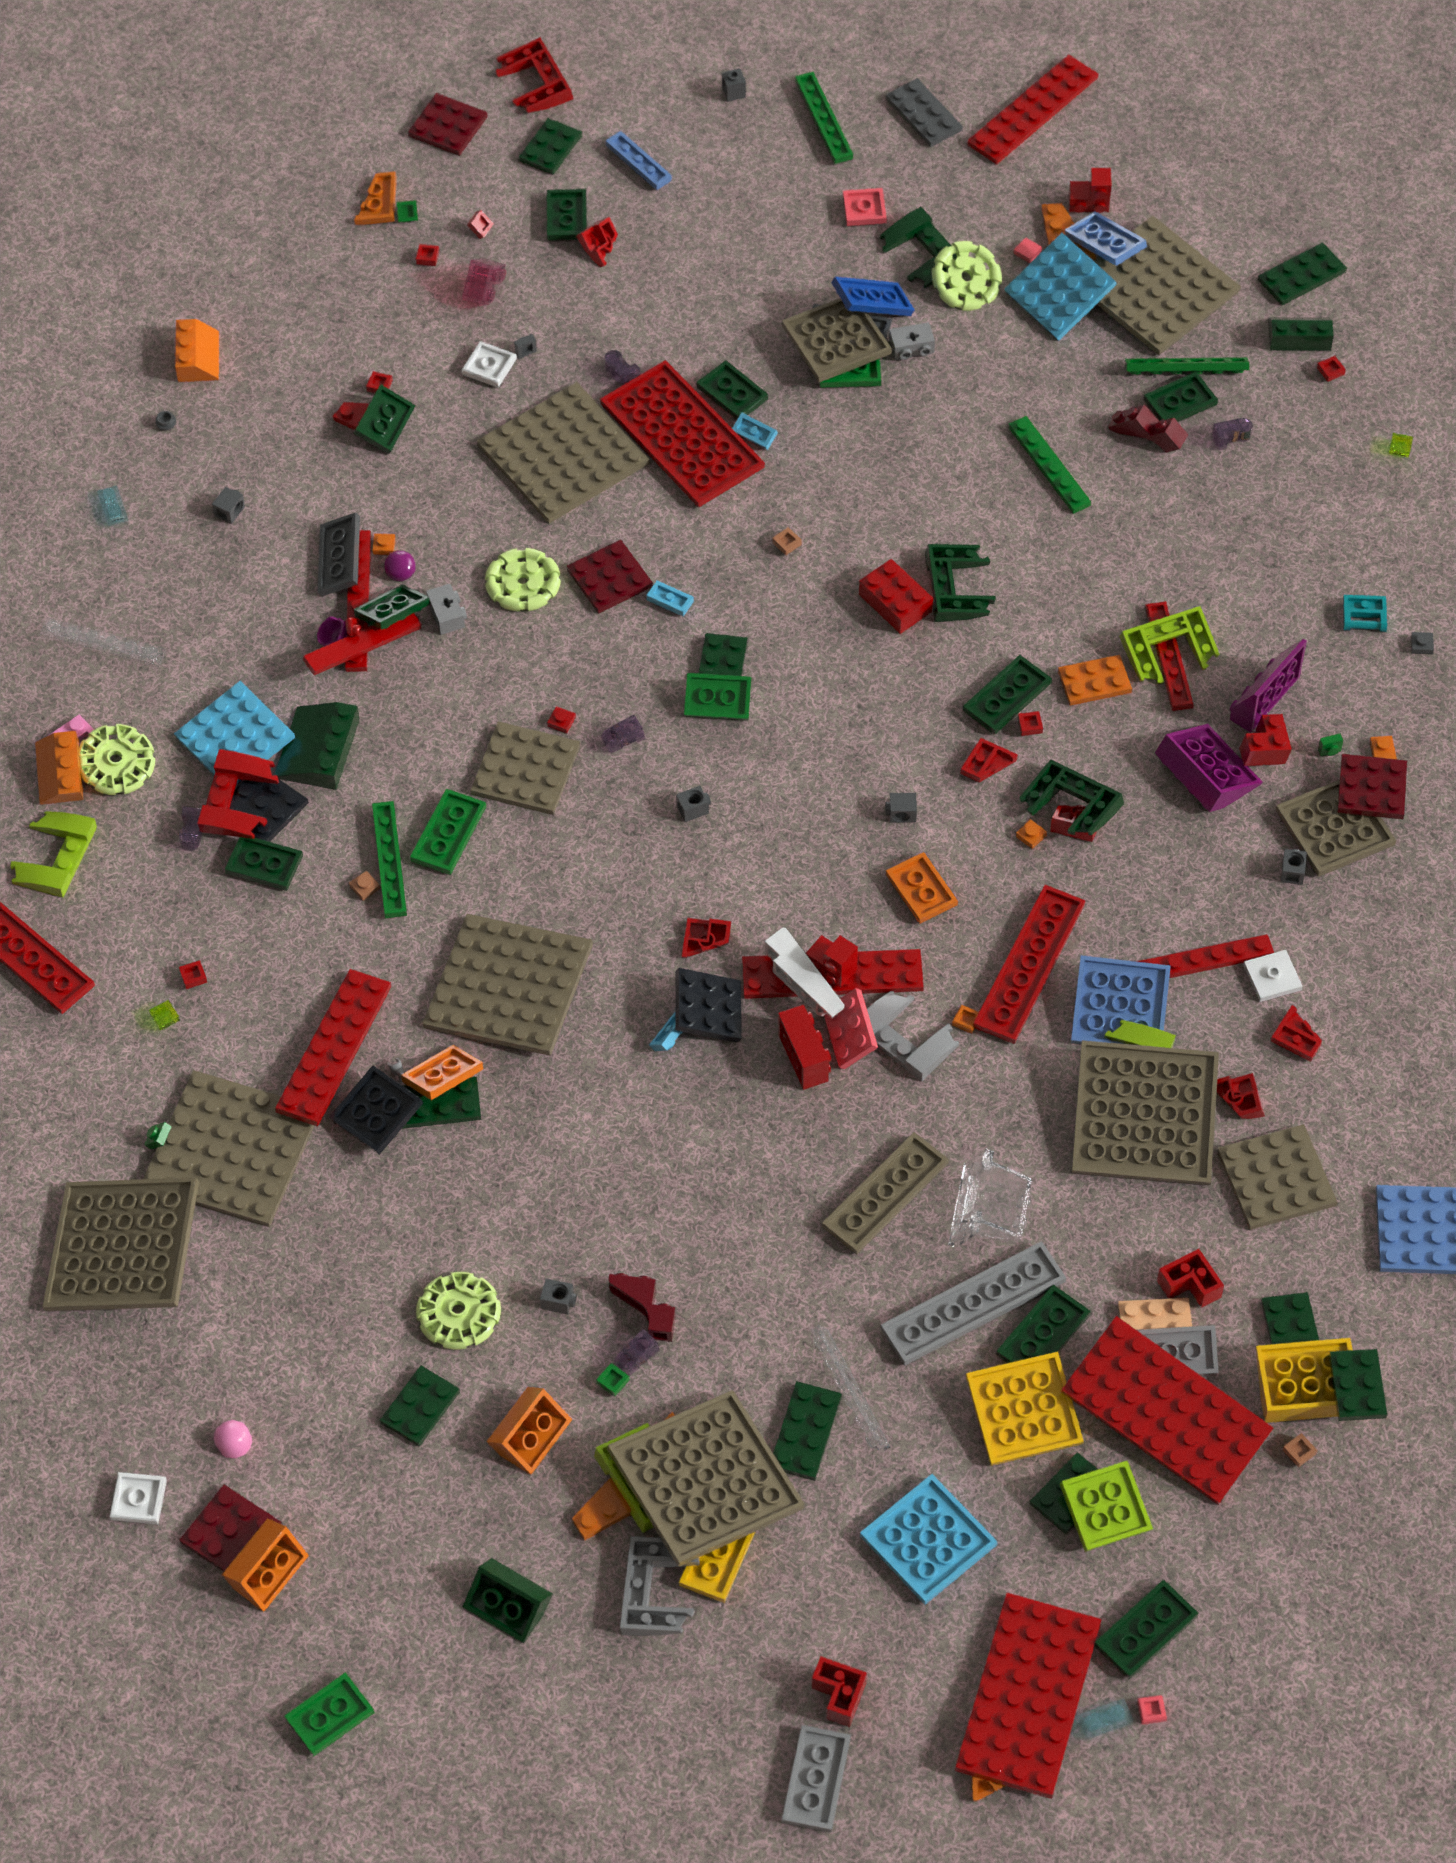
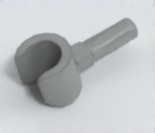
M395 1058L397 1063L391 1065L388 1062L387 1065L393 1076L398 1075L402 1079L401 1075L404 1073V1068L400 1059Z

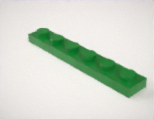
M814 72L795 76V83L834 164L853 160V152Z
M1247 357L1125 358V368L1130 374H1142L1143 371H1150L1151 374H1162V371H1171L1172 374H1182L1183 371H1191V373L1197 371L1198 374L1203 373V371H1211L1216 374L1223 373L1224 371L1244 373V370H1249L1250 362Z
M1024 416L1009 423L1010 431L1070 511L1074 514L1090 507L1091 500L1029 418Z
M394 801L372 803L385 919L407 916Z

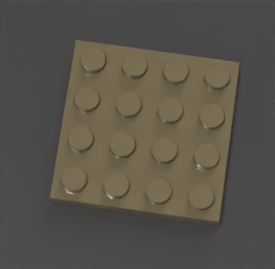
M841 298L782 320V327L818 382L892 354V348L867 312L848 311Z
M498 721L472 785L471 795L554 815L580 748V741Z
M1339 780L1276 805L1275 809L1301 851L1307 852L1306 859L1318 877L1396 844V839L1381 817L1337 813Z
M1304 1124L1219 1147L1217 1150L1249 1230L1337 1206L1336 1197Z

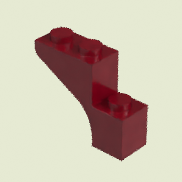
M1145 404L1137 407L1133 406L1124 411H1117L1113 414L1112 420L1108 425L1110 431L1148 439L1157 444L1166 453L1179 450L1188 436V433L1174 417L1158 421Z
M624 1273L609 1274L610 1292L646 1317L649 1323V1339L672 1342L676 1318L675 1307L665 1303L654 1304L656 1279L645 1275L634 1277Z

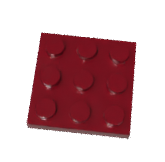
M436 92L409 129L408 136L460 156L487 119L488 112Z
M621 539L567 565V571L598 614L653 587V582Z
M1342 754L1337 813L1403 820L1405 814L1407 760Z
M224 1484L179 1541L182 1545L225 1572L267 1519L279 1524L282 1523Z

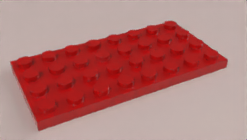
M666 360L600 399V404L698 508L765 468V462Z
M1118 1316L1114 1318L1061 1389V1392L1218 1505L1274 1428Z
M1006 1593L955 1766L956 1772L1052 1799L1102 1619L1012 1593Z

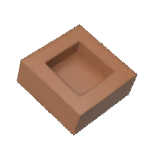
M787 527L772 538V543L782 553L788 555L802 545V539Z
M367 871L349 882L350 888L362 901L380 890L379 883Z
M1302 1433L1283 1447L1284 1453L1298 1468L1315 1456L1318 1451Z

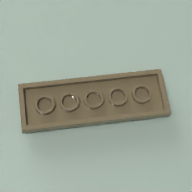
M912 1133L822 1222V1227L857 1255L949 1164V1159L918 1134Z

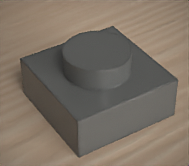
M533 334L514 341L515 354L518 359L537 352L536 339Z
M1412 632V654H1433V633Z

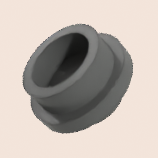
M161 411L158 413L155 423L161 430H170L176 425V418L170 411Z

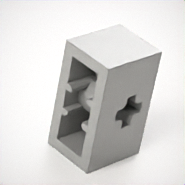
M929 322L889 329V344L895 360H907L910 357L927 356L934 353L935 339Z
M451 584L426 591L427 596L430 598V610L441 635L465 628L464 619H467V614L464 607L459 606V594L457 590L453 591Z

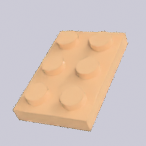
M1189 1298L1118 1302L1119 1318L1136 1330L1192 1327Z

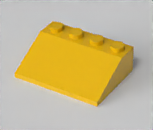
M1351 1338L1256 1346L1260 1398L1264 1421L1271 1423L1338 1417L1329 1352L1353 1350Z

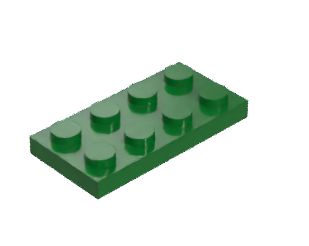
M446 789L410 856L411 862L451 875L487 807L486 802Z

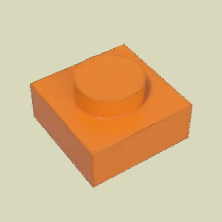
M374 533L373 555H389L394 552L395 534Z
M1031 819L1016 832V837L1031 849L1047 836V831Z

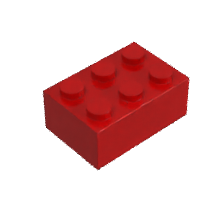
M892 559L859 580V596L899 634L932 613L933 597Z
M804 1004L778 1013V1036L803 1090L828 1082L829 1073L831 1072L829 1064L831 1061L830 1052L827 1048H823L822 1035L819 1030H815L813 1015L810 1011L807 1012Z

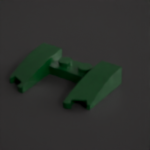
M920 206L881 233L880 239L885 238L886 245L882 246L883 253L915 237L921 242L933 258L909 274L907 279L910 282H913L915 278L925 281L923 287L927 288L933 285L932 268L935 266L934 260L944 247L952 245L934 227L932 218ZM955 253L952 254V257L955 260L957 256ZM943 267L942 270L946 272L947 268Z
M927 545L925 560L927 571H930L934 598L932 608L935 622L960 621L989 616L990 610H987L989 604L995 603L996 596L956 595L952 569L989 565V557L980 558L976 553L980 550V545Z
M1051 759L1019 797L1021 802L1028 804L1029 808L1027 810L1031 816L1044 807L1060 790L1089 803L1067 830L1070 835H1075L1076 832L1093 835L1124 805L1122 793Z

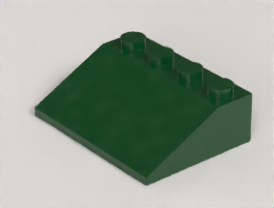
M340 702L297 706L290 727L295 738L283 747L274 775H277L280 780L337 790L360 721L358 706Z

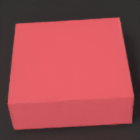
M1025 238L1014 249V255L1028 263H1031L1042 252V247L1028 238Z
M1162 1695L1137 1699L1142 1725L1167 1721Z

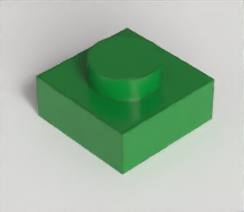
M416 200L396 202L398 222L418 221Z
M1341 733L1320 738L1318 746L1320 756H1334L1341 752L1343 745Z
M166 1122L151 1126L147 1131V1139L144 1145L149 1149L164 1146L172 1126Z
M611 1363L596 1379V1384L615 1397L630 1381V1376Z

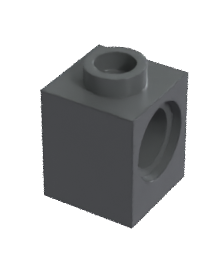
M741 69L722 72V90L727 102L746 98V81Z
M225 487L212 503L214 516L232 524L245 508L243 494L238 490Z
M701 786L676 794V806L685 822L709 814L711 800L708 793L703 792Z
M890 793L889 802H885V814L890 815V823L916 822V793Z
M1298 849L1284 850L1281 883L1303 885L1306 851Z
M545 1279L540 1297L541 1309L568 1315L570 1307L575 1306L577 1299L573 1284ZM557 1295L564 1296L562 1299H555L554 1297Z

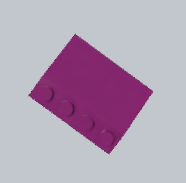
M1300 640L1281 652L1276 659L1272 658L1269 661L1266 670L1258 673L1251 687L1248 685L1244 689L1242 697L1239 700L1233 701L1229 708L1231 711L1229 720L1250 733L1255 729L1261 716L1267 715L1300 678L1307 640Z
M1209 724L1166 734L1155 751L1161 762L1172 771L1174 776L1186 786L1188 791L1209 812L1225 808L1263 783L1248 766L1243 765L1242 759Z

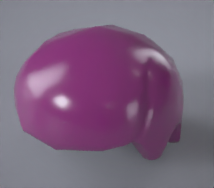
M396 550L385 559V573L393 581H405L416 571L415 560L410 553L404 550Z
M333 616L325 619L318 628V643L327 646L349 636L346 632L345 621Z

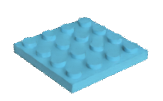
M1061 233L1004 290L1059 341L1117 283L1068 237Z
M241 681L174 733L175 737L213 775H215L214 764L219 749L253 755L268 760L295 738L294 733Z
M933 1474L928 1476L860 1532V1537L924 1605L997 1546V1540Z

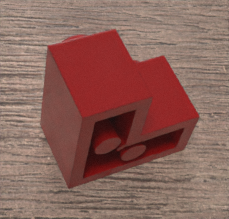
M1091 168L1090 181H1070L1069 212H1109L1112 189L1111 168Z
M1283 714L1262 715L1255 729L1256 733H1246L1239 749L1243 765L1286 764L1292 748Z
M821 935L805 953L826 981L840 988L857 971L858 946L841 935L834 942Z
M1200 1249L1159 1268L1157 1282L1168 1299L1190 1290L1201 1308L1222 1298L1224 1284Z
M820 1656L812 1677V1689L832 1696L827 1707V1720L850 1727L867 1684V1672Z

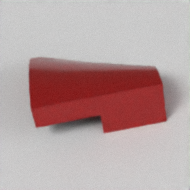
M610 217L595 222L576 235L590 258L599 267L605 266L607 264L604 260L606 253H611L613 242L616 241L618 236Z
M1059 805L1052 816L1050 832L1089 842L1093 841L1097 833L1096 831L1093 835L1083 832H1076L1075 835L1068 834L1067 830L1085 809V805Z
M687 918L682 958L729 944L731 921L711 918L709 920Z
M1253 1073L1232 1079L1230 1076L1217 1079L1218 1095L1240 1118L1253 1119L1265 1117Z

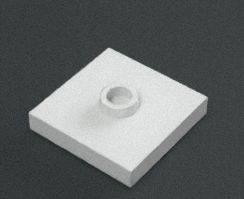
M480 341L463 367L462 375L499 388L516 361V354Z
M1286 950L1244 961L1243 966L1260 1002L1302 990L1303 986Z
M118 1472L110 1520L158 1525L167 1482L166 1477Z

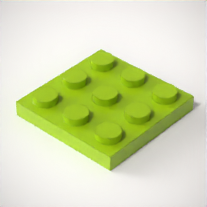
M1128 1460L1059 1483L1085 1552L1149 1532L1153 1529Z

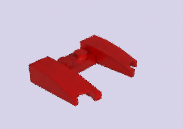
M541 37L497 57V62L502 63L501 69H496L498 77L535 67L545 84L512 100L515 106L521 105L526 108L527 113L546 110L574 99L571 88Z
M219 749L214 764L215 775L206 805H202L197 822L200 832L254 839L255 835L251 832L257 824L265 827L267 819L229 809L238 779L278 784L277 775L272 776L270 769L275 767L274 762L253 755Z

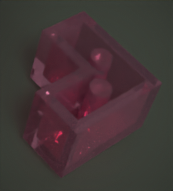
M486 258L471 259L462 299L481 305H490L495 298V285L501 284L506 277V264Z

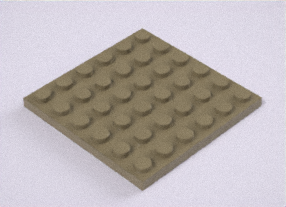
M1152 215L1132 231L1146 240V248L1117 266L1100 256L1094 262L1117 283L1097 305L1157 355H1161L1240 291L1241 286Z
M578 382L477 440L479 448L549 524L650 464V459Z
M466 914L422 1023L423 1027L433 1031L551 1056L593 946L592 939Z
M1082 1040L1072 1173L1210 1185L1219 1052Z
M193 1070L170 1119L169 1125L172 1127L164 1146L157 1148L143 1179L196 1177L199 1181L195 1205L270 1227L314 1125L276 1113L275 1107L281 1098L279 1095Z
M190 1177L66 1182L43 1302L45 1311L178 1307L199 1186L198 1179Z
M733 1390L608 1445L607 1451L678 1567L803 1510L805 1506Z

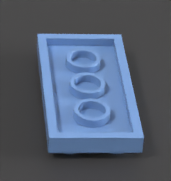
M1096 211L1064 230L1065 236L1115 266L1147 247L1145 239Z

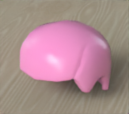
M236 1420L223 1422L214 1432V1443L222 1456L226 1458L241 1457L251 1448L252 1437L243 1422Z

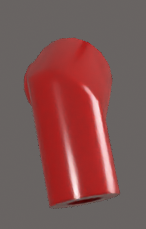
M356 617L347 618L345 620L347 634L351 637L360 636V620Z

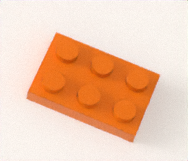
M1120 655L1058 667V674L1070 706L1132 693V687Z
M924 852L886 870L887 878L919 924L958 905L957 898Z
M452 1045L401 1075L402 1082L432 1100L482 1071L483 1062Z

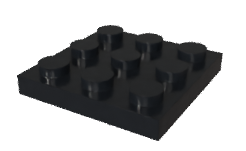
M278 779V784L244 780L235 789L229 809L267 819L265 827L257 824L251 832L255 835V838L270 842L309 803L306 797L280 779Z
M678 968L675 971L676 1030L739 1042L742 1039L741 980Z
M372 1065L329 1118L380 1155L424 1102Z

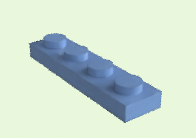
M622 131L606 140V146L656 190L672 181V175Z

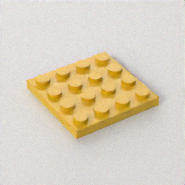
M1058 1352L966 1373V1380L990 1466L1084 1443L1073 1402L1061 1392L1067 1381Z

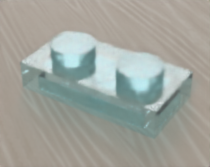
M117 485L98 490L97 494L108 526L127 522L128 517Z
M1124 1699L1084 1712L1077 1717L1087 1740L1131 1725L1134 1721Z

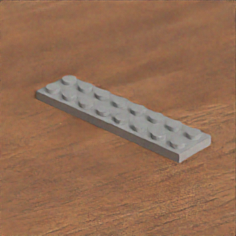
M1041 1241L881 1324V1330L905 1366L1047 1292L1053 1284L1056 1287L1066 1282V1276Z

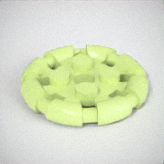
M958 241L952 243L950 247H944L934 260L935 266L932 268V282L934 288H937L940 293L939 297L952 308L957 307L962 309V311L976 310L982 308V305L986 303H991L997 297L1000 291L998 287L1002 283L1001 269L999 264H996L994 261V255L980 244L978 246L974 245L971 241ZM969 252L975 253V257H969ZM954 253H955L956 256H957V258H956L955 260H954L953 257H952V254H954ZM987 263L990 269L986 270L984 264ZM943 267L947 268L946 272L942 270ZM963 272L970 275V281L967 282L962 279L961 275ZM986 281L991 283L990 287L985 286ZM948 282L951 289L947 290L944 284ZM977 293H979L982 297L979 300L976 299L974 296ZM958 296L964 297V301L959 300Z
M516 548L500 554L496 561L493 560L490 563L485 575V580L487 581L485 587L494 602H499L501 607L520 612V610L533 611L545 606L550 598L553 599L556 596L561 583L557 564L551 557L547 558L545 553L532 548H525L526 550H517ZM526 558V562H518V559ZM520 578L528 579V582L524 584L518 583L517 581Z
M116 724V726L108 727L104 725L91 731L88 734L89 737L86 740H82L79 746L81 778L87 785L91 784L100 793L116 795V793L124 792V794L134 792L142 787L146 778L149 779L153 773L155 766L153 746L144 734H139L137 729L131 726ZM117 734L118 739L109 740V735ZM133 739L135 742L132 744L128 740ZM94 743H99L97 747L93 746ZM137 754L144 755V758H138ZM112 755H120L122 759L119 762H112L110 757ZM94 759V763H87V761ZM135 769L139 771L137 776L133 774ZM98 773L103 776L100 780L96 778ZM123 780V784L114 783V781L119 782Z
M451 1272V1275L435 1278L424 1288V1294L422 1297H419L417 1302L416 1318L421 1323V1331L434 1344L438 1342L443 1345V1348L462 1350L467 1349L466 1346L472 1344L476 1346L482 1343L494 1332L493 1327L495 1324H498L500 1319L501 1304L496 1298L497 1292L484 1278L481 1277L479 1279L469 1272ZM454 1284L455 1289L447 1291L446 1286ZM469 1285L474 1286V1289L472 1290L467 1287H469ZM432 1297H438L436 1302L431 1300ZM485 1299L488 1302L481 1304L480 1300ZM456 1305H461L465 1309L462 1313L456 1314L452 1311V1308ZM430 1316H436V1319L429 1320ZM481 1317L486 1318L485 1324L479 1321ZM443 1329L449 1331L447 1336L441 1334ZM471 1331L472 1335L463 1337V1334Z

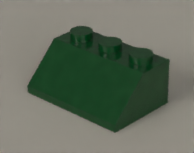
M1268 317L1270 351H1331L1334 338L1332 319Z
M490 1558L479 1566L462 1607L520 1642L525 1643L546 1612L553 1593L497 1560Z

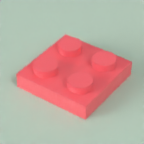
M883 188L843 191L847 226L885 224L887 222Z

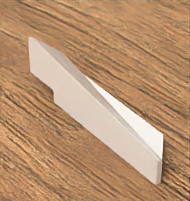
M781 928L765 941V954L773 960V973L818 1016L827 1014L830 1018H833L844 1009V1003L786 928Z

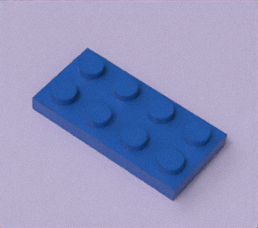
M834 277L831 282L848 311L912 316L915 311L897 282Z

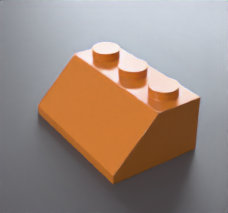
M198 319L176 320L175 369L178 382L219 380V331Z
M76 731L53 733L35 742L40 805L84 800L80 773L79 738Z
M527 1387L486 1442L502 1458L532 1475L570 1424L572 1418L544 1388Z
M267 1519L222 1576L236 1592L264 1612L309 1555L286 1526Z

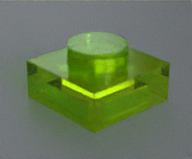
M1393 433L1389 454L1409 457L1413 436Z
M169 1000L149 1009V1014L160 1031L180 1021L179 1015Z

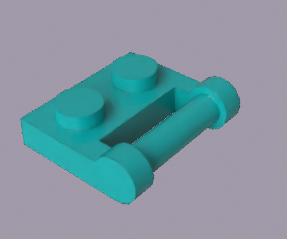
M1343 595V630L1376 629L1380 632H1386V596ZM1351 617L1379 618L1380 621L1351 620Z

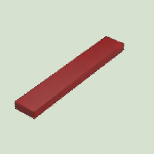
M1166 601L1145 604L1149 622L1170 616ZM1176 638L1155 644L1172 711L1192 709L1194 703Z
M413 613L386 629L381 630L375 626H370L359 631L361 634L358 637L347 636L304 655L303 661L315 676L421 629L422 624Z

